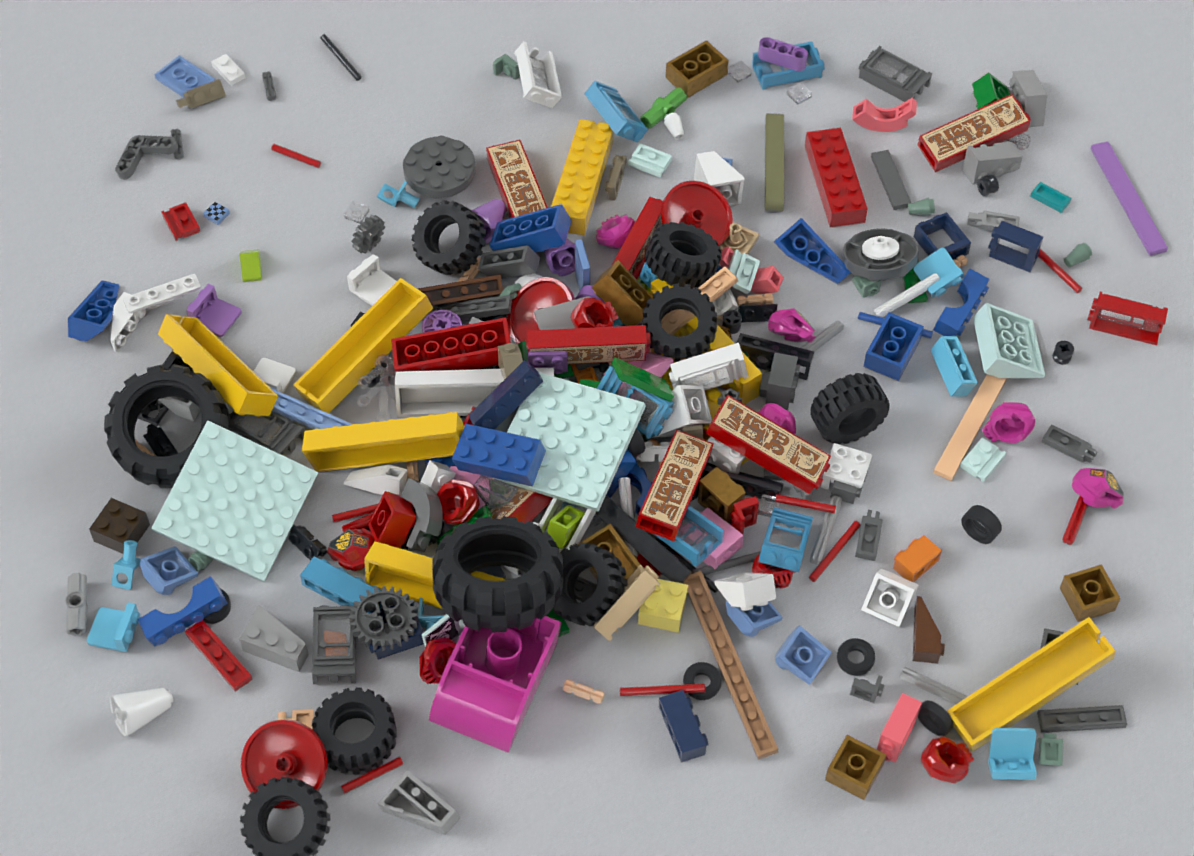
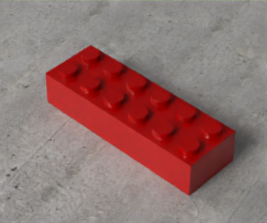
M841 127L806 132L804 147L829 227L865 223L868 208Z
M507 318L391 339L395 373L456 369L474 370L499 365L498 346L511 343Z

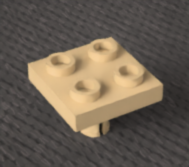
M732 223L730 225V234L719 246L722 252L724 247L729 246L733 251L737 249L740 253L748 255L758 241L759 233L747 229L740 224L738 225V223Z

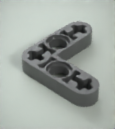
M147 135L132 137L115 168L119 178H130L144 153H175L179 147L175 138Z

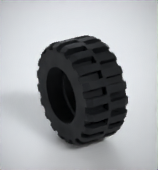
M447 200L441 201L440 204L436 202L431 205L432 208L427 207L423 211L424 214L418 217L417 225L414 224L413 230L415 232L412 234V241L414 242L412 244L413 251L417 252L416 257L425 266L441 274L458 275L462 273V270L465 272L469 270L470 265H475L478 261L477 257L482 255V246L485 247L486 240L483 239V237H486V231L483 229L484 224L475 212L458 202H449ZM457 223L459 237L456 244L449 251L441 253L439 250L441 233L449 225Z
M670 222L669 224L665 223L659 226L654 231L645 259L648 268H651V272L657 275L661 281L664 280L671 286L679 284V287H684L685 284H688L693 289L695 287L699 288L715 275L721 260V250L718 242L715 239L713 240L712 236L709 233H705L703 229H698L695 225H687L683 222Z
M673 284V288H669L667 285L662 288L661 293L656 291L653 294V299L649 298L646 308L643 310L642 322L643 325H646V333L650 332V348H654V353L675 358V362H679L683 358L689 359L694 355H701L703 350L707 351L710 348V343L714 342L715 333L717 332V312H715L713 302L709 301L710 297L706 293L701 294V289L695 287L693 290L691 285L685 284L684 287H679V284ZM673 310H687L697 317L698 327L687 336H672L662 328L661 321L663 317Z
M855 373V375L849 374L844 378H838L834 383L828 384L824 390H821L818 396L814 398L813 404H811L810 415L823 439L832 444H847L850 441H857L859 438L869 435L871 431L876 430L877 426L882 424L884 418L887 417L890 403L875 377L865 373Z
M594 544L570 545V549L564 548L560 551L563 557V588L560 598L553 607V611L563 619L575 624L594 626L625 592L624 588L628 586V580L624 578L626 571L625 568L621 567L622 562L614 557L613 553ZM594 566L598 576L596 590L589 599L578 603L574 594L576 579L582 571Z
M355 687V690L345 688L339 694L337 691L332 693V698H325L321 702L322 708L318 707L315 711V717L312 719V728L324 745L329 768L333 770L339 768L340 773L348 774V771H352L353 775L360 774L362 770H365L366 773L372 771V767L375 765L376 767L383 764L382 759L390 757L391 749H394L396 744L395 738L397 737L395 718L389 703L385 702L384 697L380 694L375 696L374 691L367 689L365 692L361 687ZM354 718L368 720L375 726L372 734L367 739L358 743H344L334 736L337 728L342 723Z
M290 777L269 779L268 784L261 783L258 785L257 788L259 790L256 793L252 791L248 797L251 799L249 803L244 802L242 809L245 810V815H240V823L244 825V828L240 830L241 835L246 837L244 841L246 846L251 848L252 853L256 856H315L319 852L317 850L318 846H323L326 842L323 838L325 833L329 834L330 827L327 826V821L331 820L330 813H327L326 810L328 805L322 799L320 792L315 790L313 786ZM286 800L294 801L303 810L304 822L302 829L291 841L286 843L277 842L269 835L267 828L268 817L272 809L279 803Z

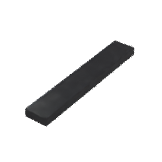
M607 495L605 496L599 512L596 511V514L608 525L611 524L624 540L672 582L683 584L692 571L651 534L636 528V521Z

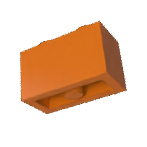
M923 535L919 539H914L905 551L901 550L896 554L893 569L903 578L915 582L939 561L942 550Z

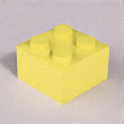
M657 579L660 583L659 587L655 585L657 588L639 608L638 624L679 633L688 596V585Z

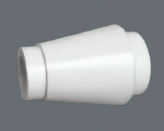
M677 113L668 114L664 118L665 126L675 140L682 139L685 135L681 117Z

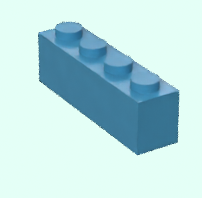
M316 557L312 558L300 574L303 586L339 605L354 606V601L361 602L359 595L366 597V590L374 593V587H377L370 586L363 579L353 577L344 569L336 568L327 560H320ZM381 603L378 604L379 609L382 607Z

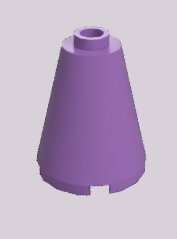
M497 198L472 210L484 224L483 229L486 231V237H483V239L486 240L485 244L491 241L497 222L502 221L507 211L506 204Z
M566 238L565 244L560 247H553L543 251L548 267L553 274L566 276L575 272V243Z

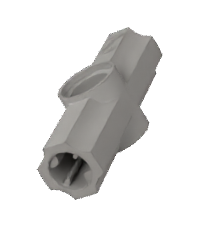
M72 573V575L68 576V589L65 599L67 605L66 631L69 635L82 636L83 633H86V613L88 612L87 576L81 573Z

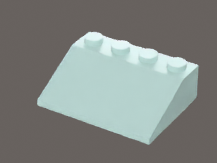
M985 303L973 316L984 373L998 378H1043L1045 372L1033 320Z

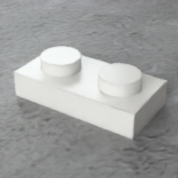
M227 54L211 61L214 69L231 86L246 78L245 73Z

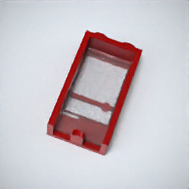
M1101 291L1098 298L1093 299L1087 318L1090 321L1089 329L1157 346L1159 334H1161L1163 325L1166 322L1168 308L1153 307V305L1102 294L1103 292Z

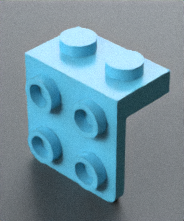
M945 248L938 249L913 267L921 281L934 273L940 277V280L927 288L932 298L943 295L947 288L952 285H958L964 278L963 272L957 267Z
M128 602L124 611L105 607L99 608L89 632L87 643L91 646L127 652L129 644L133 640L135 628L139 623L137 619L140 618L136 604Z
M994 728L992 730L988 757L992 779L1036 780L1037 772L1033 761L1036 741L1035 729Z

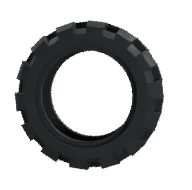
M175 364L171 368H163L162 365L148 367L147 373L137 376L136 373L124 381L126 386L121 392H114L108 403L110 407L109 414H106L104 418V431L107 434L108 440L106 443L112 456L125 472H128L135 480L146 485L155 484L160 488H173L207 420L229 430L231 421L228 408L220 392L204 375L191 372L189 367ZM165 397H181L190 400L200 408L202 423L197 438L187 449L176 455L158 457L147 454L137 447L135 442V425L138 417L148 405Z
M491 516L477 518L475 523L468 524L465 522L455 527L452 534H446L440 542L432 559L433 591L436 600L446 614L456 622L462 620L468 628L478 631L481 628L491 629V632H507V628L517 627L520 630L531 626L536 618L542 620L550 613L560 598L563 588V557L559 547L549 533H543L540 526L530 521L523 523L519 522L516 517L503 516L502 519H491ZM491 566H508L525 572L522 576L504 581L483 580L470 575L476 570Z

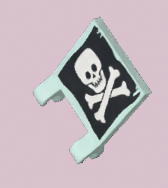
M446 614L422 634L424 647H426L428 641L434 639L449 638L454 640L462 633L465 627L462 620L456 622Z

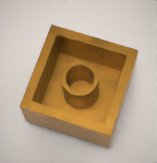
M716 467L699 481L698 503L705 509L708 507L730 524L732 521L731 512H733V504L745 498V491L741 485L732 481L726 472H722Z
M1102 564L1065 575L1060 585V590L1077 622H1081L1088 617L1091 619L1115 611L1121 599Z
M846 735L827 769L825 781L865 800L884 765L886 754Z

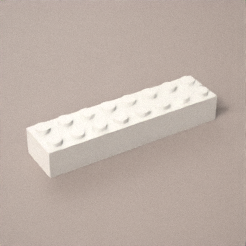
M535 368L540 373L554 376V368ZM501 370L396 372L395 396L397 418L421 417L429 414H445L447 412H458L459 416H467L472 411V407H477L504 381Z

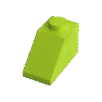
M567 505L549 521L547 532L560 549L565 548L570 543L585 515V512L570 505Z

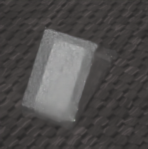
M483 475L474 484L478 496L485 505L487 504L490 510L509 505L519 491L518 488Z

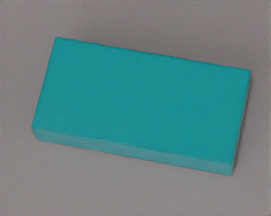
M1042 182L1038 183L1030 195L1031 198L1060 213L1065 210L1072 199Z

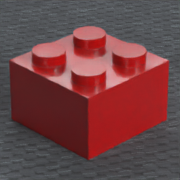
M385 491L368 526L376 542L401 549L402 545L407 541L410 529L416 523V516L408 500L400 497L401 495Z

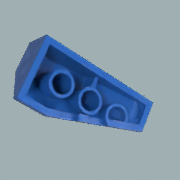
M802 218L774 241L786 256L836 284H839L851 273L842 260Z
M102 280L68 317V337L86 342L108 326L112 321L119 284Z

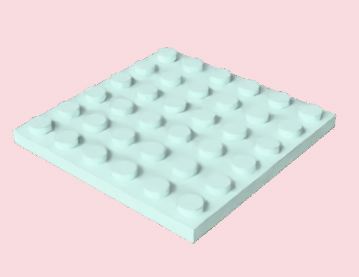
M539 372L543 382L520 404L507 433L540 439L546 449L534 485L532 487L501 479H492L599 512L646 405L641 401Z
M207 420L151 529L265 582L318 476V472Z

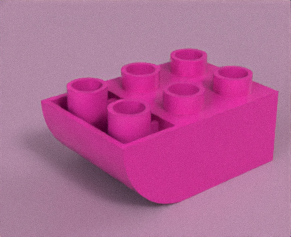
M545 616L542 620L536 618L531 626L520 630L517 627L507 628V632H491V629L481 628L478 631L465 626L439 682L430 710L429 721L509 753L556 648L561 622Z

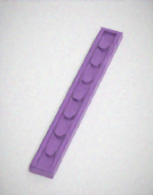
M1109 142L1091 145L1092 153L1149 256L1167 252V245Z

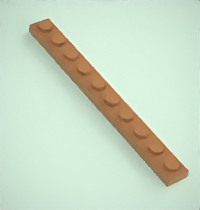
M702 571L690 574L683 584L688 585V596L758 760L778 753V747Z

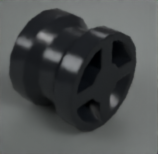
M989 175L986 179L980 178L977 180V187L982 196H987L990 192L995 193L999 190V184L994 175Z
M729 310L724 313L722 323L724 332L736 334L740 331L741 314L735 310Z
M1059 341L1056 343L1052 355L1053 360L1060 365L1068 364L1071 361L1074 346L1068 341Z

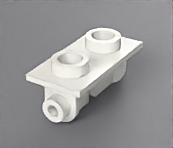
M644 442L645 452L638 455L637 460H641V462H655V454H658V462H662L671 442H660V446H652V442Z

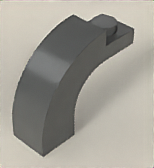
M408 478L400 497L414 505L416 523L406 546L425 552L431 536H439L443 519L442 505L438 495L431 487L420 481Z

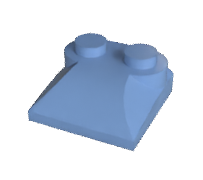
M176 546L144 557L140 561L143 576L154 590L162 595L173 593L175 587L197 577L199 574Z
M728 601L726 602L728 616L746 636L754 637L760 630L783 619L770 601H768L767 605H754L751 610H741L740 607H732Z
M799 625L786 638L776 653L775 661L778 667L783 670H789L810 685L832 652Z

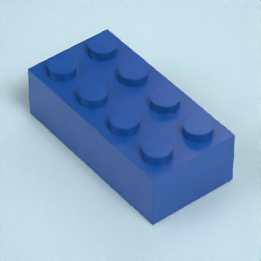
M559 204L497 222L489 246L492 251L529 246L534 252H542L553 247H560L566 242L572 220L563 205Z
M465 424L452 461L460 471L533 487L546 449L540 439Z

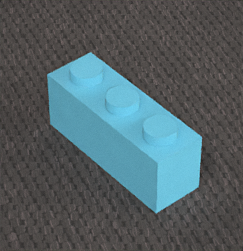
M941 336L930 351L950 396H967L978 383L958 337Z

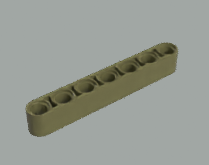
M766 113L765 211H783L784 114Z

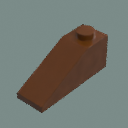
M917 596L914 605L913 661L938 664L940 656H944L945 644L941 643V634L922 597Z

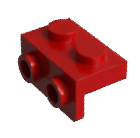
M756 496L744 498L740 502L733 504L730 525L742 534L744 533V528L757 523L759 501Z

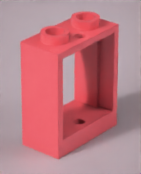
M904 693L901 694L885 725L877 750L886 754V761H893L895 763L917 721L922 705L921 701Z

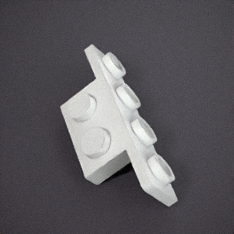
M191 274L124 297L123 301L129 314L145 308L149 311L183 299V295L200 290L201 285L196 274Z

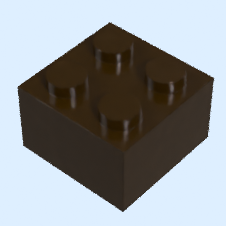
M110 498L89 528L94 542L123 554L124 542L132 540L138 543L150 526L146 512Z

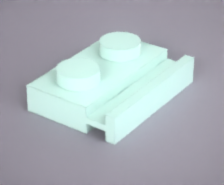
M640 143L632 154V158L628 160V165L661 178L662 173L665 172L672 161V155Z
M736 249L733 252L728 267L738 278V282L732 287L748 294L751 291L760 260L745 253L742 254Z
M982 437L960 463V468L974 477H979L984 482L1004 459L1006 452L1000 451L999 447Z

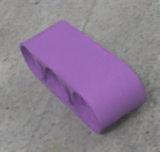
M764 37L759 41L758 57L761 60L795 71H802L806 68L808 55L806 49L770 37Z

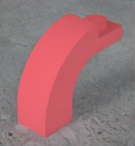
M911 98L895 108L885 109L877 107L865 99L853 107L852 120L872 131H897L907 127L908 119L916 115L917 101Z
M729 246L724 247L721 252L719 264L722 268L725 266L728 269L734 252ZM774 266L758 268L750 292L757 294L778 292L784 278Z

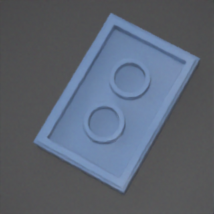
M180 55L154 74L156 80L184 97L183 93L187 90L216 80Z
M581 239L575 240V277L579 291L583 286L590 285V265L583 240Z

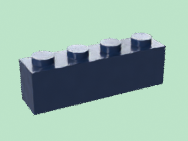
M524 360L469 414L472 424L495 430L543 382L539 372Z

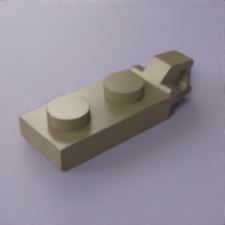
M220 79L187 90L183 93L184 97L176 100L179 108L186 105L188 108H195L224 97L226 94Z
M615 155L613 159L614 167L610 169V180L605 185V191L608 192L609 200H616L624 176V168L627 162L626 156Z

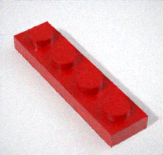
M203 620L185 631L186 636L235 692L252 680V675Z

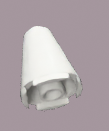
M165 688L115 694L110 697L111 711L116 714L117 719L115 722L123 736L133 734L171 708V703L173 702L171 692L169 690L166 691Z

